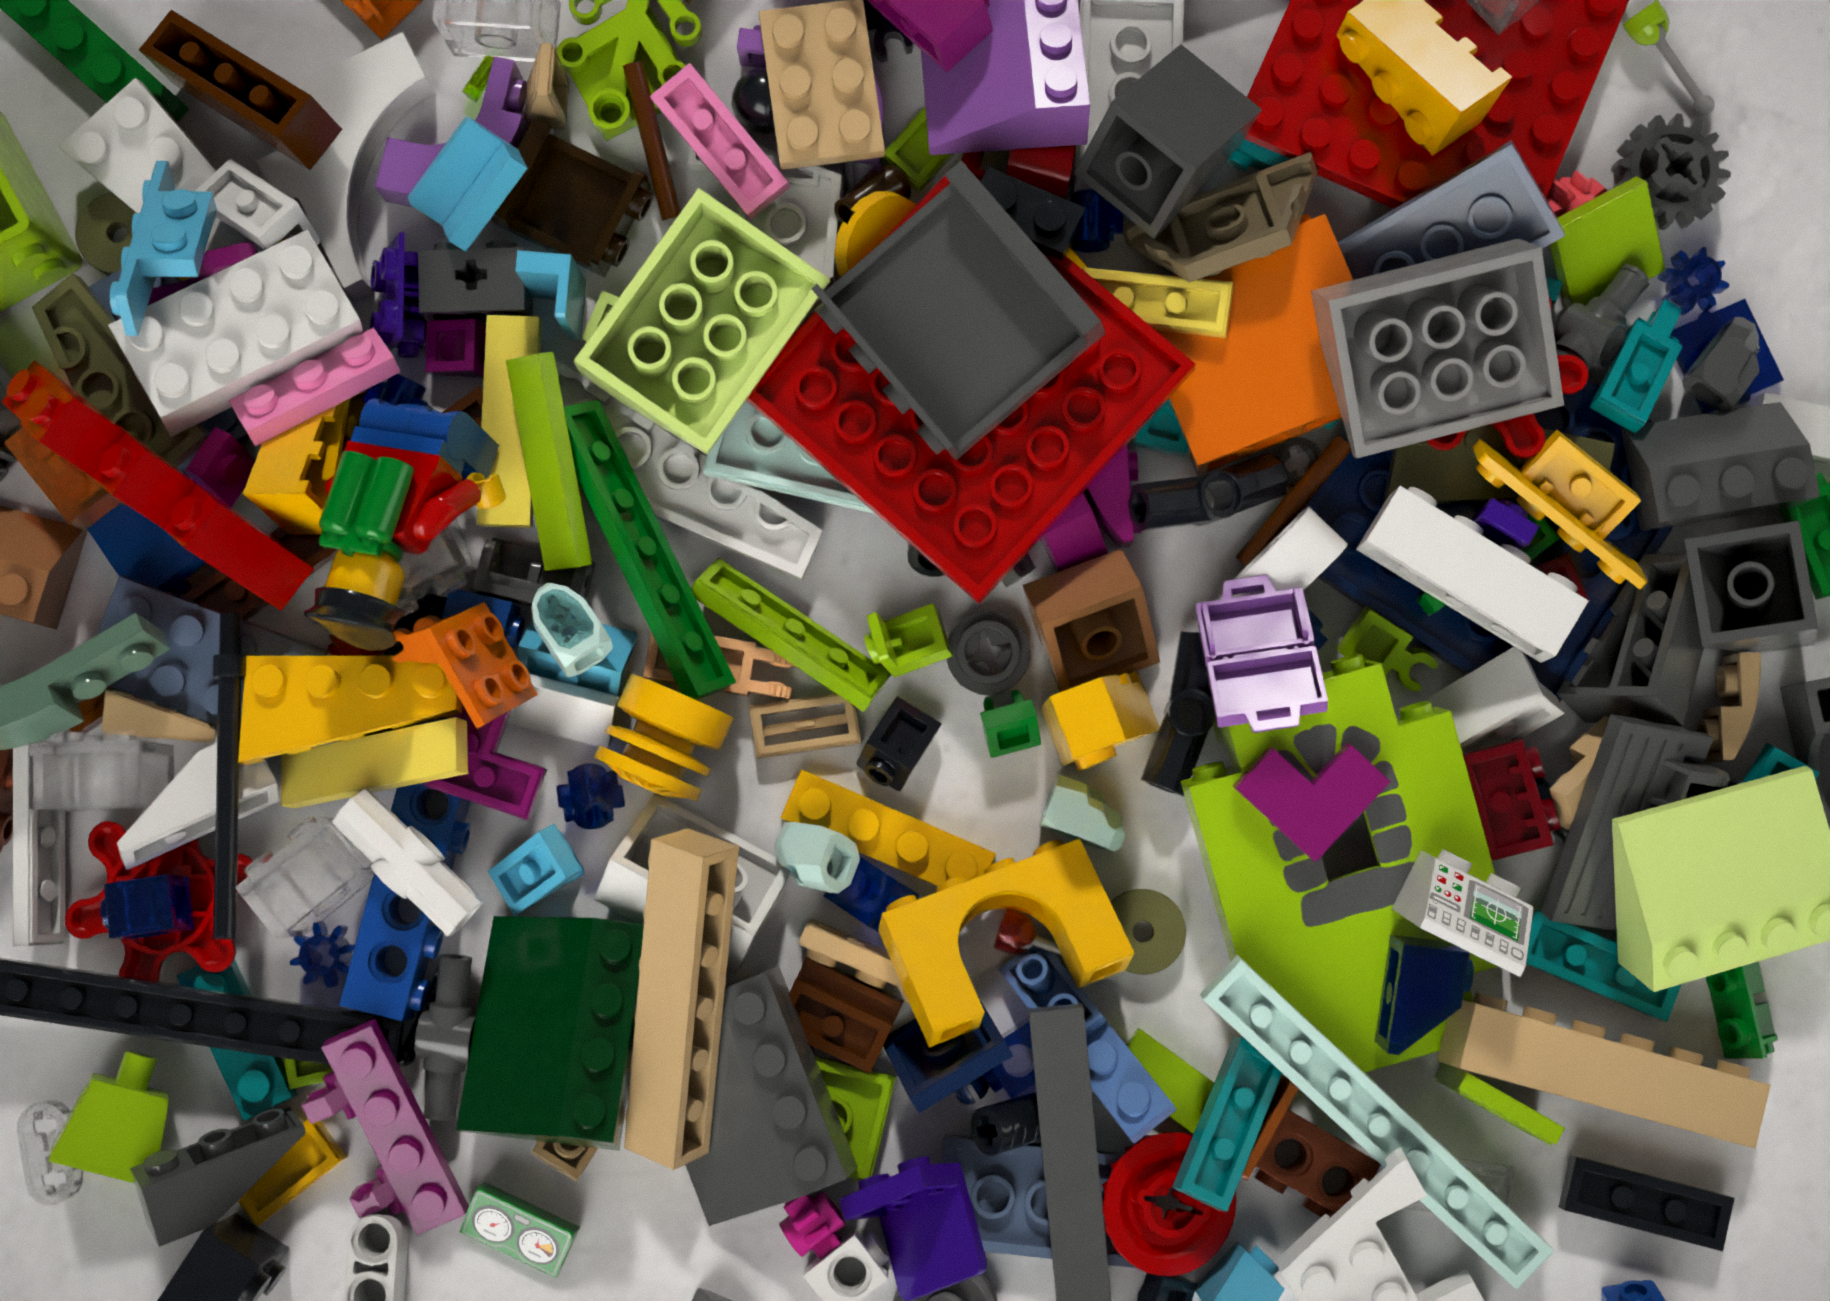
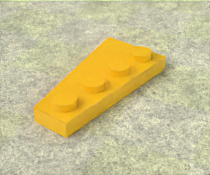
M246 656V677H244L238 763L247 766L264 762L265 758L285 753L292 755L309 751L314 746L338 740L345 742L365 737L364 734L387 728L399 729L462 713V702L440 664L412 661L399 663L393 660V656Z

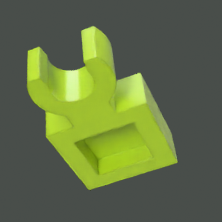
M1368 606L1364 607L1336 647L1338 652L1345 657L1362 654L1364 661L1372 660L1382 663L1385 677L1393 668L1401 683L1407 689L1419 692L1422 686L1416 679L1410 677L1411 667L1419 662L1427 664L1432 669H1436L1438 666L1437 661L1426 650L1421 648L1406 649L1413 636Z

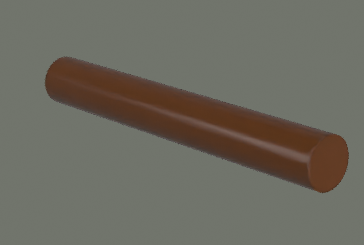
M643 61L623 65V70L661 219L664 221L677 218L681 210L654 103L649 97L651 92Z
M1338 434L1334 437L1235 556L1240 562L1247 566L1294 520L1350 453V444Z

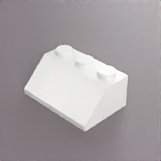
M654 793L609 859L594 900L637 923L644 924L643 911L646 904L649 871L648 857L651 839L689 828L738 845L739 851L727 970L736 975L757 940L791 875V871L780 865L777 857Z

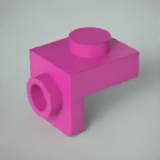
M214 427L185 471L195 482L232 507L245 489L255 460L230 433Z

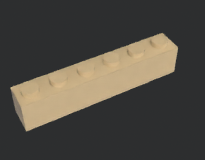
M689 828L651 839L648 857L649 871L646 904L643 911L644 928L641 957L639 960L640 973L637 1007L634 1013L635 1029L632 1059L630 1062L631 1074L628 1108L625 1115L624 1148L672 1170L709 1153L739 851L738 845Z
M1475 992L1473 1002L1452 998L1437 1058L1438 1062L1756 1149L1771 1085L1749 1079L1751 1068L1719 1059L1716 1070L1701 1066L1702 1054L1670 1046L1668 1056L1653 1052L1655 1041L1622 1033L1620 1043L1604 1039L1607 1028L1573 1019L1571 1029L1555 1025L1557 1014L1524 1006L1522 1016L1506 1012L1507 1000Z

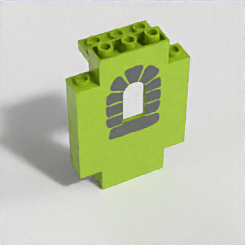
M1355 654L1331 661L1332 670L1322 673L1328 697V710L1326 712L1300 715V723L1297 727L1257 733L1251 731L1249 723L1218 727L1215 720L1213 729L1216 740L1226 745L1231 766L1225 768L1223 761L1201 765L1192 769L1194 777L1180 782L1230 960L1232 961L1239 955L1366 1073L1439 1051L1452 998L1473 1002L1467 976L1499 966L1419 928L1392 909L1420 851L1438 858L1441 850L1444 849L1472 863L1468 874L1484 882L1487 881L1490 873L1495 874L1451 711L1437 706L1432 707L1431 701H1424L1400 708L1401 717L1396 718L1382 663L1372 660L1364 661L1362 654ZM1346 743H1349L1391 781L1363 811L1376 855L1377 866L1328 880L1322 856L1316 863L1312 861L1233 787L1269 746L1273 747L1311 782Z

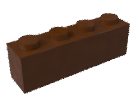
M173 10L169 11L139 49L174 85L308 170L314 167L343 130L310 94Z

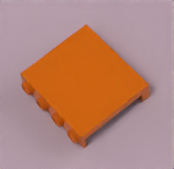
M1309 214L1302 215L1292 245L1276 250L1266 257L1254 258L1227 268L1215 276L1201 278L1228 281L1234 284L1227 338L1156 330L1196 364L1194 372L1174 392L1169 401L1190 450V459L1197 476L1342 419L1319 340L1311 291L1351 281L1353 278L1326 214L1311 219Z

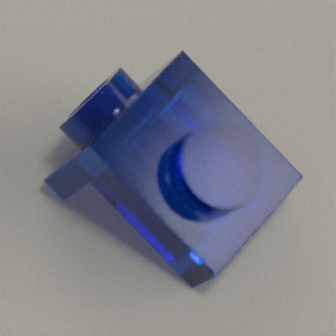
M859 856L860 861L851 885L840 893L825 892L824 897L868 927L879 932L881 915L883 912H886V907L890 903L908 895H915L918 900L919 894Z

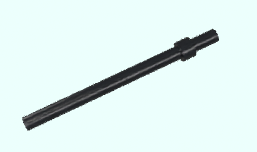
M235 612L220 613L219 654L213 656V679L218 680L214 940L236 939L239 812L238 755L241 680H244V677H246V656L241 655L242 614Z

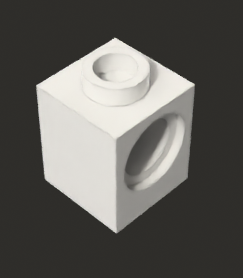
M855 1227L841 1238L840 1246L821 1260L817 1257L805 1267L803 1278L821 1301H862L888 1280L889 1269L885 1266V1263L890 1260L888 1253L872 1233L864 1238ZM845 1257H855L864 1264L866 1273L859 1281L846 1282L837 1275L835 1270L836 1264Z

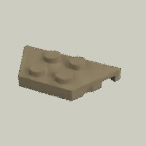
M1311 152L1195 195L1155 239L1132 220L1121 223L1119 226L1125 243L1189 283L1203 277L1215 276L1227 268L1254 258L1266 257L1276 250L1292 245L1317 175Z

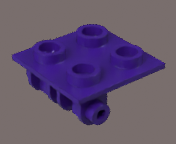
M399 232L387 248H383L379 261L374 260L372 263L370 285L372 292H379L378 312L373 311L371 314L369 330L372 328L376 330L389 351L393 348H398L399 357L418 358L419 349L425 347V320H414L423 318L419 313L418 307L404 306V303H419L418 253L405 252V232Z

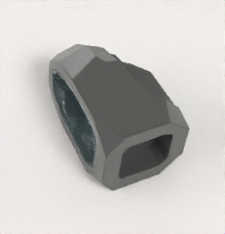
M1734 317L1729 320L1688 369L1682 380L1684 389L1709 408L1718 411H1726L1733 408L1760 372L1756 355L1761 347L1758 343L1759 334L1756 324L1744 317Z

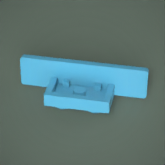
M156 161L151 180H145L143 183V205L140 213H134L132 218L133 237L130 246H125L122 249V272L119 281H113L110 288L111 309L114 315L121 316L126 336L139 335L156 277H198L217 210L213 192L189 191L186 189L175 190L168 161Z

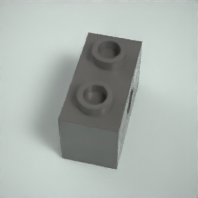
M504 240L490 241L486 243V248L468 249L466 252L451 242L437 243L434 245V250H418L419 313L426 321L477 319L482 323H486L487 315L533 316V297L515 272L517 250H526L524 247H517L515 242ZM476 273H482L485 279L479 280L477 282V289L471 290L466 283L474 282Z

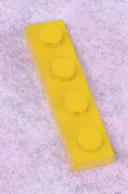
M802 769L780 817L788 822L819 825L839 832L856 843L858 852L936 886L959 876H964L966 881L984 875L985 869L992 864L996 853Z

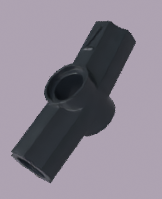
M1269 452L1203 476L1135 484L1131 487V496L1128 501L1130 519L1136 524L1138 531L1191 524L1196 526L1207 525L1286 495V484L1289 478L1283 462L1278 461L1273 453ZM1206 489L1210 491V493L1213 496V508L1208 504L1206 500Z
M1180 632L1169 701L1164 709V718L1140 778L1141 781L1153 787L1184 797L1180 781L1191 778L1193 774L1192 769L1196 766L1207 734L1216 720L1200 633ZM1192 700L1201 707L1203 720L1197 728H1188L1179 722L1177 708L1181 701Z

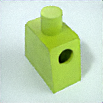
M125 1050L116 1078L92 1073L52 1144L48 1162L134 1183L130 1168L142 1164L148 1156L161 1151L169 1097L168 1093L148 1087L158 1058L138 1051Z

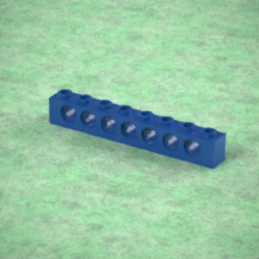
M449 588L442 618L461 613L485 602L490 612L500 621L504 630V636L510 647L518 648L525 624L524 618L519 617L520 607L509 601ZM448 717L415 724L413 726L448 719ZM426 782L397 788L391 812L407 827L412 826L427 837L445 857L443 863L452 870L456 853L462 855L469 841L471 824L466 823L465 819L471 801L445 793L449 803L448 809L441 818L435 820L428 815L425 808L428 795L435 791V789L426 787ZM375 873L339 1006L405 1021L414 1018L415 1010L421 1012L425 1006L430 989V980L424 979L429 958L435 959L442 945L444 932L422 911L415 922L411 924L405 922L398 912V905L402 897L384 884ZM393 945L401 948L407 957V966L399 976L390 973L384 961L386 952Z

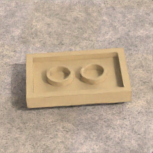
M844 0L759 11L780 170L884 157L885 147L863 0Z

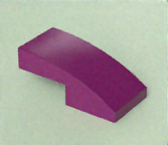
M477 319L427 321L425 372L433 375L484 377L486 324Z

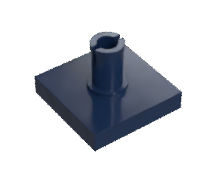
M981 1000L980 1002L985 1013L978 1029L930 1048L916 1018L888 1035L883 1047L918 1113L923 1112L954 1092L961 1104L970 1105L976 1103L967 1086L971 1084L979 1098L982 1099L989 1089L988 1082L982 1075L1013 1056Z

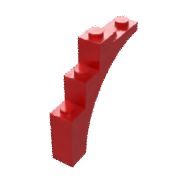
M33 360L27 369L19 371L11 379L7 387V395L1 402L22 421L20 425L38 442L93 477L112 496L163 528L186 550L272 606L282 611L314 568L292 549L162 458L37 361Z

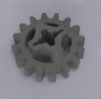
M1678 113L1668 122L1667 126L1661 115L1655 116L1647 124V127L1639 124L1629 134L1631 140L1626 139L1616 151L1623 159H1619L1611 167V172L1623 176V179L1613 188L1636 176L1641 178L1639 166L1643 169L1642 179L1648 184L1653 213L1655 217H1658L1659 230L1668 228L1674 219H1676L1681 229L1690 225L1694 221V216L1700 220L1713 210L1711 204H1716L1726 194L1718 185L1723 184L1731 177L1730 171L1719 168V164L1729 156L1728 151H1715L1712 147L1719 138L1717 132L1704 137L1700 134L1703 121L1698 119L1688 128L1684 126L1683 115ZM1669 167L1676 173L1672 177L1665 171Z

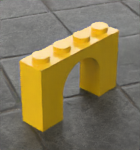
M1080 838L1065 844L1060 839L1050 841L1038 847L1033 852L1034 856L1015 862L1013 858L1002 859L986 868L984 875L966 881L964 876L955 877L940 884L935 890L936 893L918 900L915 895H908L893 901L886 907V912H883L881 915L878 931L929 1048L980 1027L985 1011L962 962L958 946V935L969 921L984 912L995 909H1013L1027 913L1039 920L1053 936L1077 989L1127 969L1135 954Z

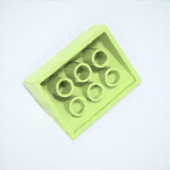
M698 188L575 357L574 362L579 374L612 397L708 455L819 299L811 288L818 284L825 291L831 279Z
M1802 766L1612 819L1618 963L1653 992L1830 940V829L1811 768Z

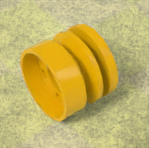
M631 673L617 706L637 720L632 730L608 725L605 733L626 741V746L623 753L620 754L599 745L594 758L603 761L618 774V777L664 797L688 798L698 802L703 789L681 780L686 768L709 777L711 769L693 757V751L696 746L721 750L734 718L691 697Z

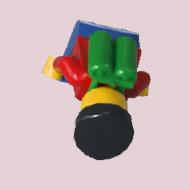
M377 398L370 399L365 404L361 412L359 427L355 426L351 440L347 441L345 451L341 455L336 473L325 484L327 500L319 521L320 528L322 529L319 544L325 549L329 547L340 550L334 557L325 587L315 589L314 606L304 611L306 618L332 636L352 646L369 651L385 650L394 646L396 641L394 628L399 619L405 614L401 608L396 606L405 579V572L398 564L403 558L404 552L419 555L426 552L432 540L463 512L473 506H476L478 509H490L500 505L506 499L499 475L492 474L489 476L499 445L468 414L461 411L441 413L429 406L410 403L392 405Z

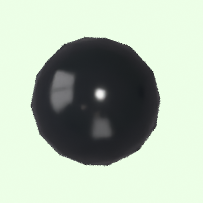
M759 67L747 71L737 81L732 92L731 106L735 117L744 127L750 131L768 134L775 132L767 71L765 67Z

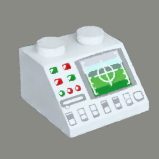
M1444 849L1441 850L1438 858L1420 851L1392 909L1419 928L1521 977L1526 967L1534 908L1532 905L1517 898L1521 887L1490 873L1487 881L1484 882L1468 874L1472 863Z

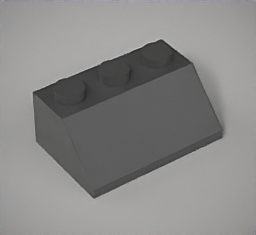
M1781 402L1645 423L1636 434L1624 427L1621 428L1632 490L1641 499V502L1636 506L1640 532L1797 507L1820 497L1810 443Z

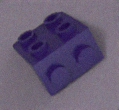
M928 1156L910 1159L897 1165L898 1174L891 1177L889 1174H879L865 1178L858 1182V1191L839 1199L844 1220L880 1218L898 1292L905 1301L919 1299L981 1275L987 1268V1259L960 1163L931 1164Z

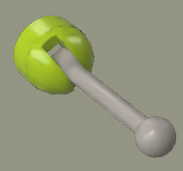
M1656 0L1627 20L1622 26L1629 37L1637 44L1657 46L1694 100V111L1701 116L1708 115L1714 109V100L1711 96L1702 94L1665 40L1666 34L1669 31L1670 20L1666 10L1659 0Z

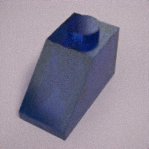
M1390 934L1374 1040L1387 1054L1400 1055L1462 1007L1463 993L1470 991L1474 977V967L1472 960H1469V952L1450 942Z

